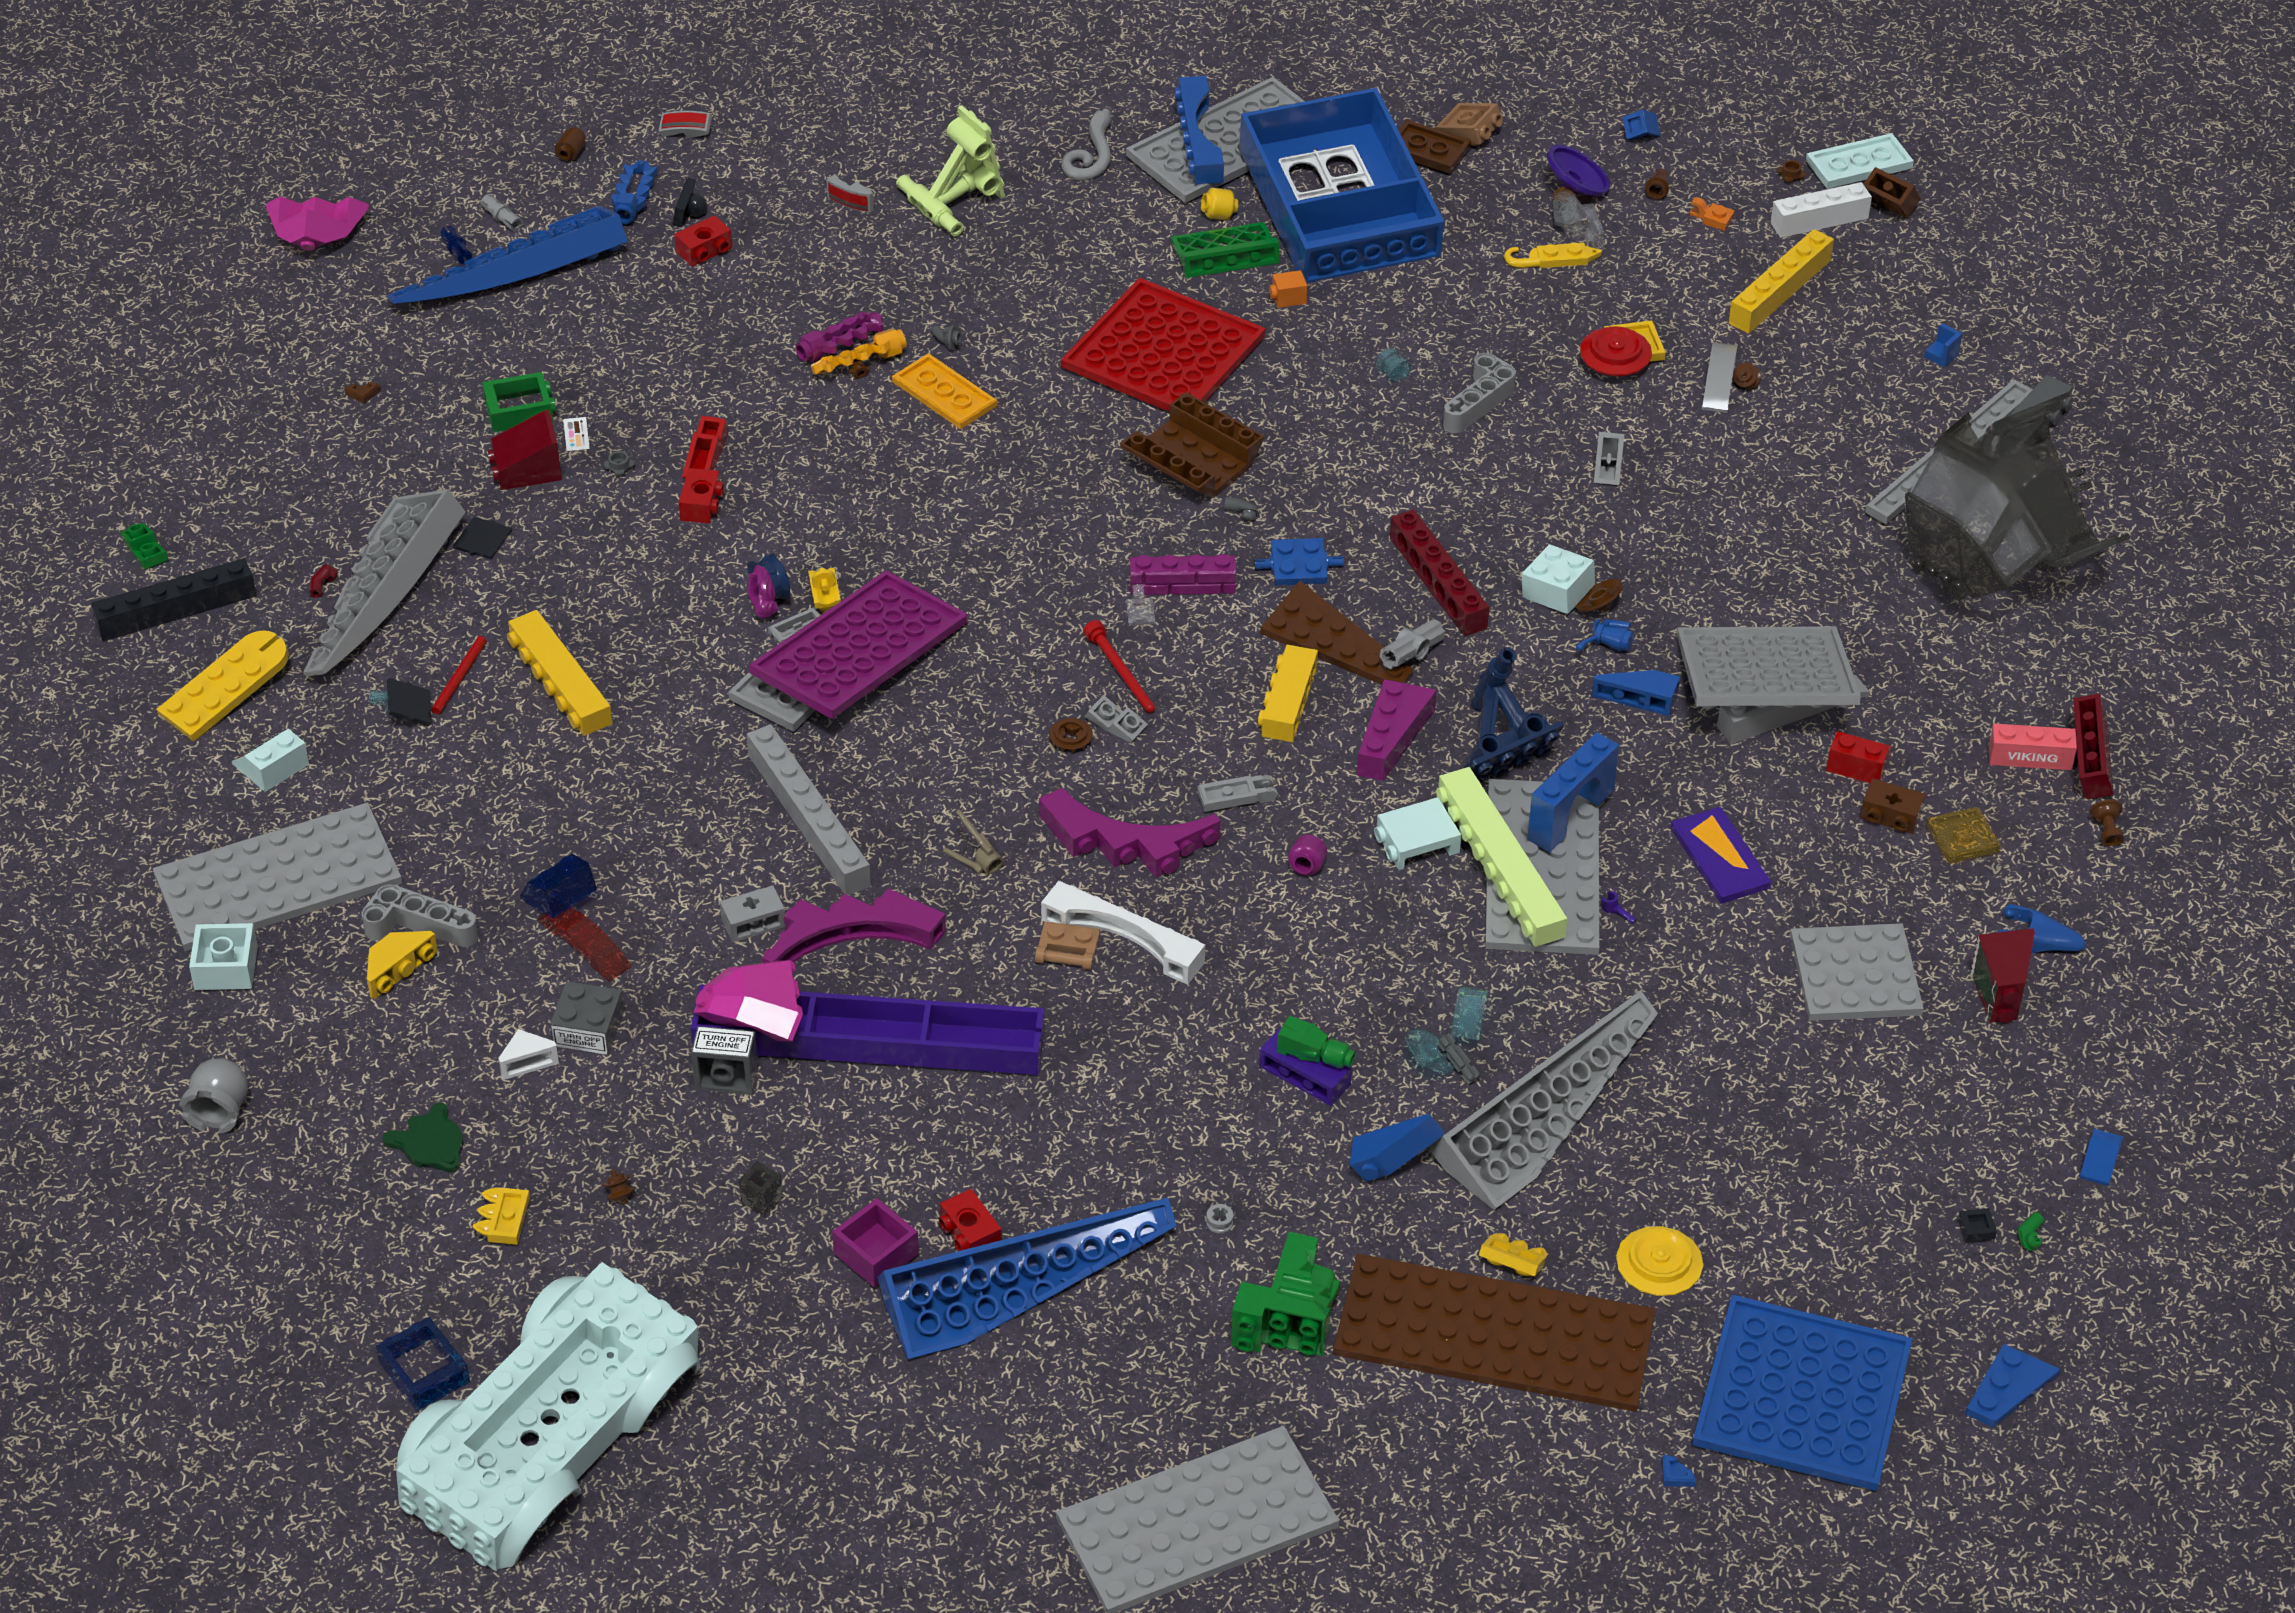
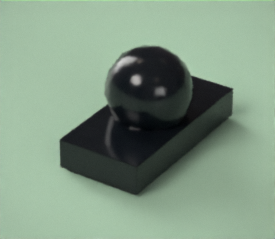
M688 178L685 181L675 207L673 226L681 227L686 213L691 217H701L707 211V201L699 194H693L696 183L695 179Z

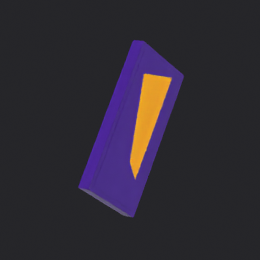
M1721 807L1671 821V830L1720 904L1771 889V880Z

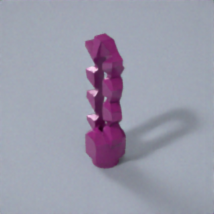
M860 312L854 317L844 319L837 325L826 327L825 331L807 333L801 336L800 342L796 344V353L804 362L814 363L819 361L822 357H826L827 353H837L836 344L850 347L853 345V337L865 340L868 338L867 331H884L883 316L877 312Z

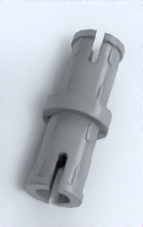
M487 194L482 198L484 202H481V206L488 210L496 221L503 222L512 231L522 227L519 223H523V220L515 215L507 204L500 203L491 194Z

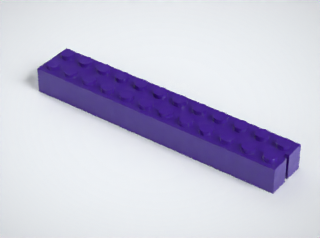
M699 985L698 994L705 985ZM799 991L800 996L796 1001L797 1005L802 1007L803 1016L793 1041H776L751 1027L718 1026L695 1013L693 1014L691 1024L692 1046L697 1026L736 1030L744 1029L755 1031L757 1054L760 1056L1039 1075L1045 1031L1044 1008Z

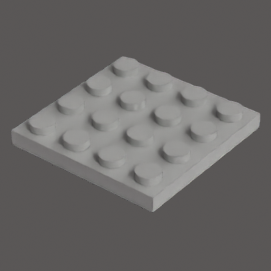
M1903 923L1791 929L1790 939L1809 1021L1920 1016L1923 1014L1924 1008Z

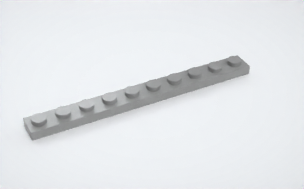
M2016 380L2011 381L1866 505L1865 513L1885 524L1889 523L1996 431L2000 424L2033 389Z

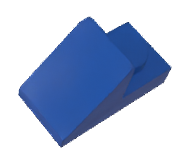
M2094 1128L2079 1178L2109 1186L2123 1136Z

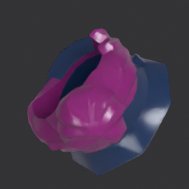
M775 553L769 556L766 554L759 563L755 561L747 563L749 573L747 594L754 606L756 616L762 619L770 617L778 611L779 607L775 600L786 601L791 598L790 582L787 573Z

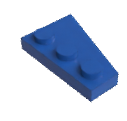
M2003 1344L1970 1401L1965 1415L1994 1428L2017 1410L2019 1405L2026 1399L2037 1394L2046 1383L2057 1378L2061 1369Z

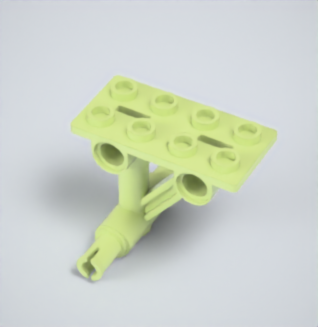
M962 105L957 108L959 117L953 120L947 127V135L957 143V146L930 191L924 185L916 184L908 175L900 176L896 182L897 187L907 194V199L911 204L916 206L936 226L944 227L952 236H958L963 231L964 226L953 217L951 209L946 206L948 203L966 192H972L976 188L986 196L996 194L1001 199L1005 197L1003 189L1005 184L1000 177V165L995 157L996 148L990 137L992 131L985 122L979 121L971 110L968 111Z

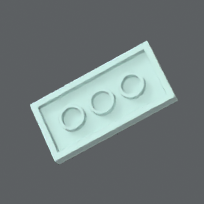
M1892 133L1810 152L1806 156V162L1827 189L1866 180L1875 167L1891 174L1912 169L1914 163L1913 159Z

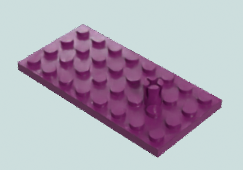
M885 570L750 663L749 673L833 719L966 624L968 614Z

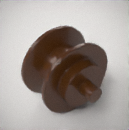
M1745 362L1736 367L1733 378L1737 385L1751 390L1760 383L1761 372L1753 364Z
M616 1169L610 1170L611 1176L607 1177V1181L602 1184L603 1187H609L611 1191L606 1198L614 1199V1201L620 1200L621 1204L627 1203L626 1198L631 1196L630 1192L635 1190V1187L628 1186L626 1182L631 1175H624L623 1172L617 1173Z

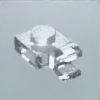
M1143 584L1132 585V599H1126L1128 626L1155 624L1153 598H1144Z

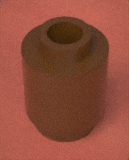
M577 127L567 129L555 145L557 156L562 160H575L585 145V133Z

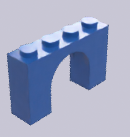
M1596 732L1532 793L1528 841L1550 853L1566 838L1568 816L1577 794L1599 806L1614 791L1619 753L1618 743Z

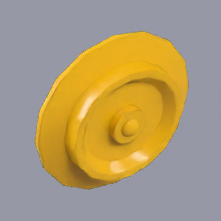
M1664 1226L1644 1227L1631 1232L1620 1243L1616 1255L1618 1270L1626 1282L1641 1292L1655 1296L1676 1295L1690 1289L1699 1280L1704 1266L1701 1251L1694 1241L1682 1232Z

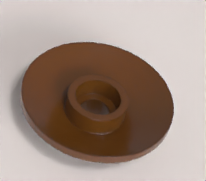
M1610 579L1594 585L1575 608L1580 612L1597 609L1600 612L1607 610L1612 606V601L1622 592L1624 587L1622 581Z

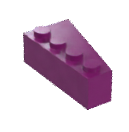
M1384 679L1358 753L1357 776L1381 781L1385 780L1400 760V755L1405 749H1408L1412 739L1418 732L1420 733L1427 719L1431 718L1435 713L1436 689Z

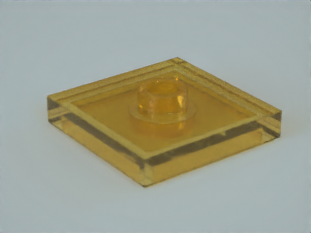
M1979 807L1927 818L1926 825L1948 863L2000 852L2001 844Z

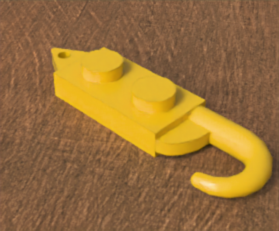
M1585 243L1548 244L1533 248L1529 253V258H1513L1511 254L1519 251V248L1512 247L1505 252L1504 259L1510 266L1515 268L1588 265V262L1601 256L1602 250L1585 246Z

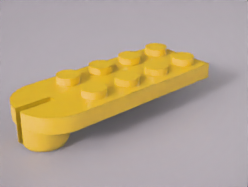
M256 631L248 634L156 709L158 715L189 739L195 741L283 669L289 657L284 640L281 637L278 639L277 634L270 631Z

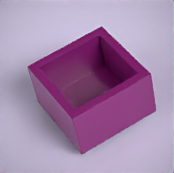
M878 1198L874 1199L832 1231L834 1254L874 1288L879 1285L877 1277L884 1270L903 1266L919 1254L918 1231Z

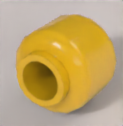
M1211 188L1202 196L1201 210L1205 212L1207 218L1229 220L1232 214L1238 210V200L1235 199L1231 190Z

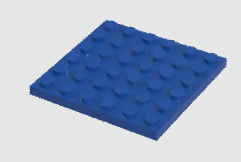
M1732 1295L1692 1445L1877 1491L1913 1338Z

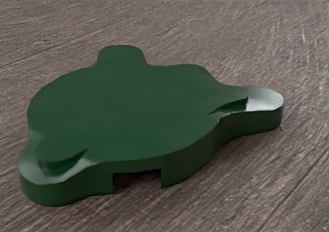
M444 1103L434 1104L427 1115L410 1117L408 1119V1126L410 1128L408 1131L390 1130L385 1132L382 1137L383 1144L386 1147L401 1150L407 1159L419 1168H422V1165H434L435 1169L451 1173L457 1171L461 1166L460 1149L463 1144L462 1133L458 1126L448 1118V1107Z

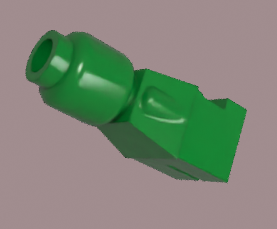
M1289 1016L1278 1033L1277 1053L1285 1056L1288 1053L1296 1056L1299 1060L1319 1062L1322 1058L1324 1063L1339 1069L1345 1066L1350 1068L1355 1060L1356 1051L1351 1050L1349 1044L1333 1038L1328 1040V1035L1313 1023L1311 1024Z

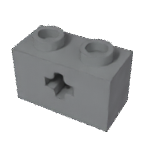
M773 885L720 901L721 919L732 943L786 927L784 923L785 908Z

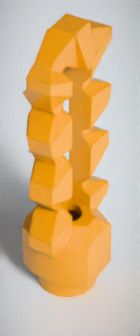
M888 329L876 333L873 338L874 342L870 344H862L851 351H842L836 356L822 357L811 365L813 374H827V372L833 371L837 365L849 366L853 364L855 359L860 361L867 360L872 353L878 354L881 358H889L901 354L902 349L907 347L905 336L900 329Z

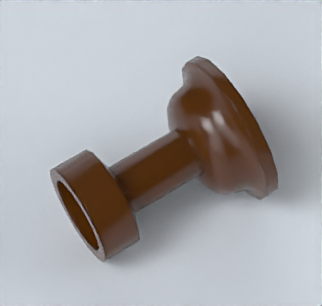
M2117 800L2099 801L2089 811L2091 818L2104 824L2105 830L2101 833V840L2104 846H2118L2124 841L2122 829L2116 828L2114 822L2123 810L2122 804Z

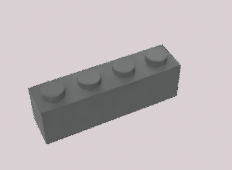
M2046 375L1997 428L1994 447L2020 459L2027 451L2031 452L2035 447L2036 441L2039 438L2043 439L2051 424L2056 425L2063 411L2067 412L2071 408L2073 398L2071 397L2073 386Z

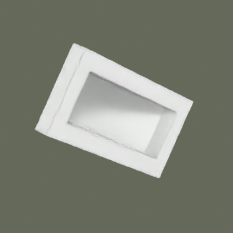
M518 1029L499 1057L502 1079L505 1080L559 1064L555 1041Z

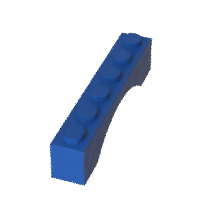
M1207 76L1178 77V87H1174L1175 102L1179 101L1177 102V114L1180 116V129L1183 131V145H1188L1185 146L1186 160H1190L1188 161L1189 175L1194 176L1195 185L1224 183V161L1221 148L1211 143L1198 127V122L1202 115L1209 109Z

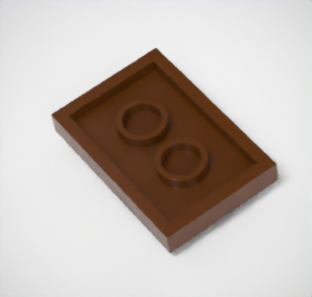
M1406 120L1399 129L1415 163L1449 174L1452 173L1471 146V140L1410 120Z

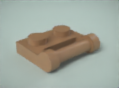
M1044 922L1039 945L1036 949L1035 963L1044 964L1046 961L1083 966L1084 970H1092L1100 938V929Z

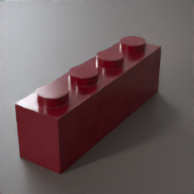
M2101 694L2073 698L2079 778L2086 799H2094L2114 795L2107 714Z

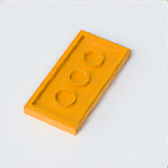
M929 353L892 376L894 384L959 429L964 428L997 407V400Z

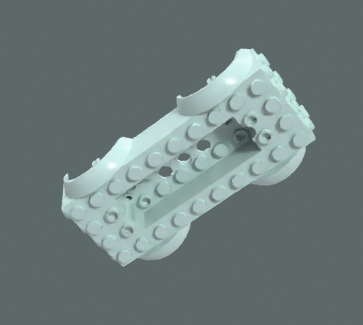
M603 1262L587 1277L568 1276L554 1280L542 1290L529 1309L522 1328L521 1344L466 1400L437 1401L423 1410L412 1422L402 1440L397 1458L396 1470L399 1505L406 1513L410 1515L415 1514L421 1518L432 1531H439L448 1537L453 1546L458 1549L463 1548L471 1553L480 1565H488L495 1571L514 1566L532 1535L538 1528L542 1527V1524L544 1525L550 1513L570 1494L574 1493L576 1497L580 1494L577 1479L622 1432H639L657 1403L663 1400L671 1386L687 1370L692 1368L694 1375L699 1371L698 1326L693 1319L688 1316H682L673 1310L669 1303L662 1299L658 1300L649 1294L645 1287L638 1283L634 1284L625 1278L621 1271L614 1267L610 1268ZM566 1391H575L579 1394L580 1398L574 1404H566L562 1401L561 1396ZM547 1416H554L559 1420L554 1425H546L542 1422ZM532 1432L538 1435V1443L533 1446L524 1445L520 1439L525 1433Z

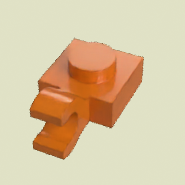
M1695 197L1691 202V205L1695 207L1691 209L1689 215L1702 218V224L1725 231L1734 217L1735 210L1712 203L1709 207L1699 197Z

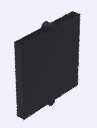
M473 517L453 544V549L467 552L470 556L477 555L492 559L512 532V528L497 524L494 520L490 522Z
M389 678L387 680L388 715L405 719L408 723L415 722L430 726L432 724L430 690L414 686L410 682L404 683Z

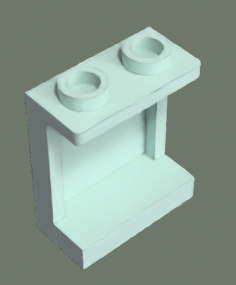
M1438 797L1377 816V827L1374 828L1376 840L1378 843H1383L1388 860L1394 862L1398 870L1404 869L1406 858L1445 847L1450 856L1460 853L1461 833Z

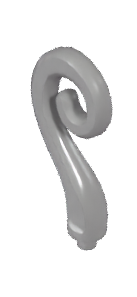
M1108 109L1096 111L1089 123V136L1098 152L1097 161L1092 165L1093 156L1088 151L1082 149L1071 150L1063 156L1061 168L1069 178L1079 181L1091 180L1103 174L1108 168L1111 152L1104 134L1111 123V112ZM1082 160L1085 168H1077L1072 165V162Z

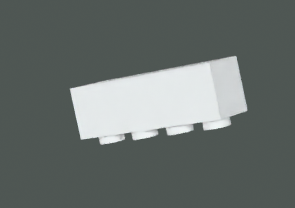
M1860 182L1773 201L1771 225L1781 238L1809 232L1813 229L1818 230L1868 219L1872 196L1863 183Z

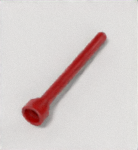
M1092 620L1087 623L1083 629V634L1088 641L1099 645L1147 713H1153L1155 705L1107 640V630L1100 620Z

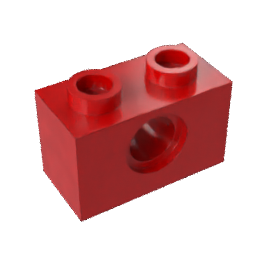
M715 215L674 234L676 253L692 267L732 248L731 229Z
M688 469L678 502L680 521L711 524L713 514H718V497H723L724 482L720 481L719 471Z
M972 1189L940 1203L941 1216L938 1217L939 1224L945 1233L949 1232L952 1235L958 1251L1002 1240L1001 1227Z

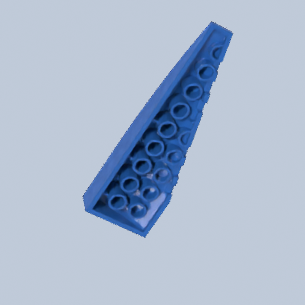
M596 206L549 224V230H535L529 233L530 238L527 240L525 238L512 240L507 244L508 248L506 249L502 246L496 247L464 261L465 267L453 266L445 270L446 275L444 276L432 275L422 281L424 284L422 286H419L417 283L412 284L386 297L388 301L395 304L443 298L493 288L539 275L583 258L586 260L594 259L600 256L599 252L605 250L611 252L622 247L621 244L628 242L619 214L601 206Z
M1164 1198L884 1270L877 1278L885 1307L906 1358L909 1360L962 1346L975 1340V1337L993 1330L1161 1236L1177 1225L1169 1198Z

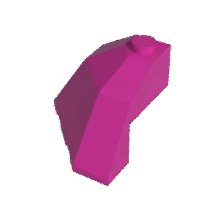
M280 196L266 203V209L278 237L300 246L303 250H314L315 247L332 244L347 237L369 209V204L351 197L335 204L313 197L300 204Z
M786 960L728 967L699 992L696 998L697 1005L693 1013L718 1026L751 1027L776 1041H793L803 1016L802 1007L797 1005L796 1001L800 996L798 981L794 980L792 976L796 971L795 963Z

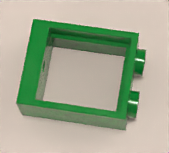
M542 372L482 382L484 400L493 433L506 431L544 410L550 411L553 422L552 413L556 412L554 397L549 398V396H552L550 382L544 381ZM540 393L542 400L541 402L501 409L498 405V400Z

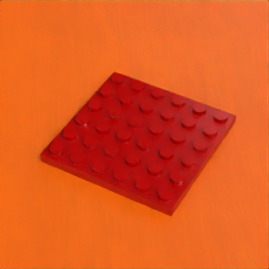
M1139 277L1061 359V367L1169 411L1170 404L1185 392L1206 402L1266 336V328Z

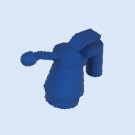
M1597 619L1593 624L1592 633L1594 636L1579 642L1576 649L1582 651L1586 644L1594 641L1596 644L1601 645L1603 643L1619 652H1629L1634 640V632L1629 631L1631 623L1610 619L1600 623V619Z

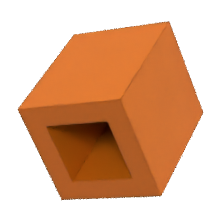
M1301 270L1272 275L1269 295L1271 300L1275 299L1278 308L1307 304V284Z

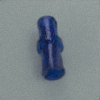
M447 226L450 232H447L445 227H443L440 235L447 243V249L456 256L459 263L465 264L463 257L467 260L472 258V253L466 247V241L457 234L453 226Z

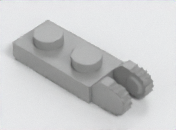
M1270 775L1245 776L1197 786V793L1204 812L1256 803L1257 801L1260 803L1276 800L1278 795L1277 790L1272 787L1273 780Z

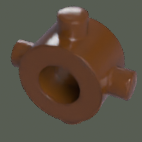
M858 361L851 366L849 374H853L856 379L867 376L870 368L869 366L866 367L863 361Z

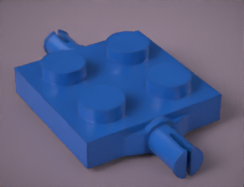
M1323 538L1271 540L1270 559H1254L1255 570H1271L1275 585H1296L1299 581L1304 584L1327 583L1328 567L1344 566L1343 555L1327 556L1324 550Z

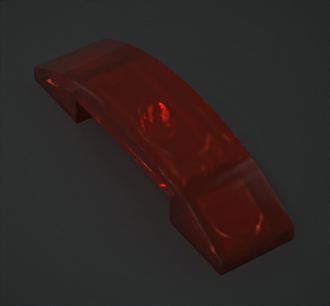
M558 904L537 918L538 922L555 936L558 934L562 935L590 959L591 967L608 982L631 968V964L615 943L595 923L574 908Z

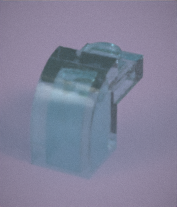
M1465 986L1459 987L1451 1030L1453 1036L1480 1040L1485 1012L1488 1009L1489 990Z

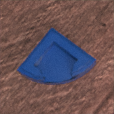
M1662 1456L1663 1486L1695 1487V1476L1691 1469L1678 1462L1676 1457Z

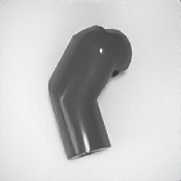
M1225 498L1224 510L1243 512L1242 517L1244 520H1255L1256 513H1258L1256 505L1245 499Z

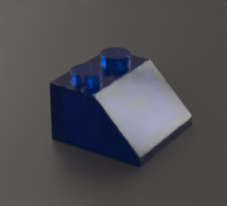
M572 853L530 880L521 892L520 898L554 918L596 891L597 886L589 862Z

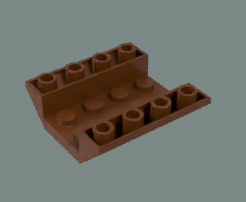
M1185 392L1170 404L1169 421L1148 437L1139 431H1135L1120 443V447L1195 491L1215 498L1249 470L1264 441V436Z

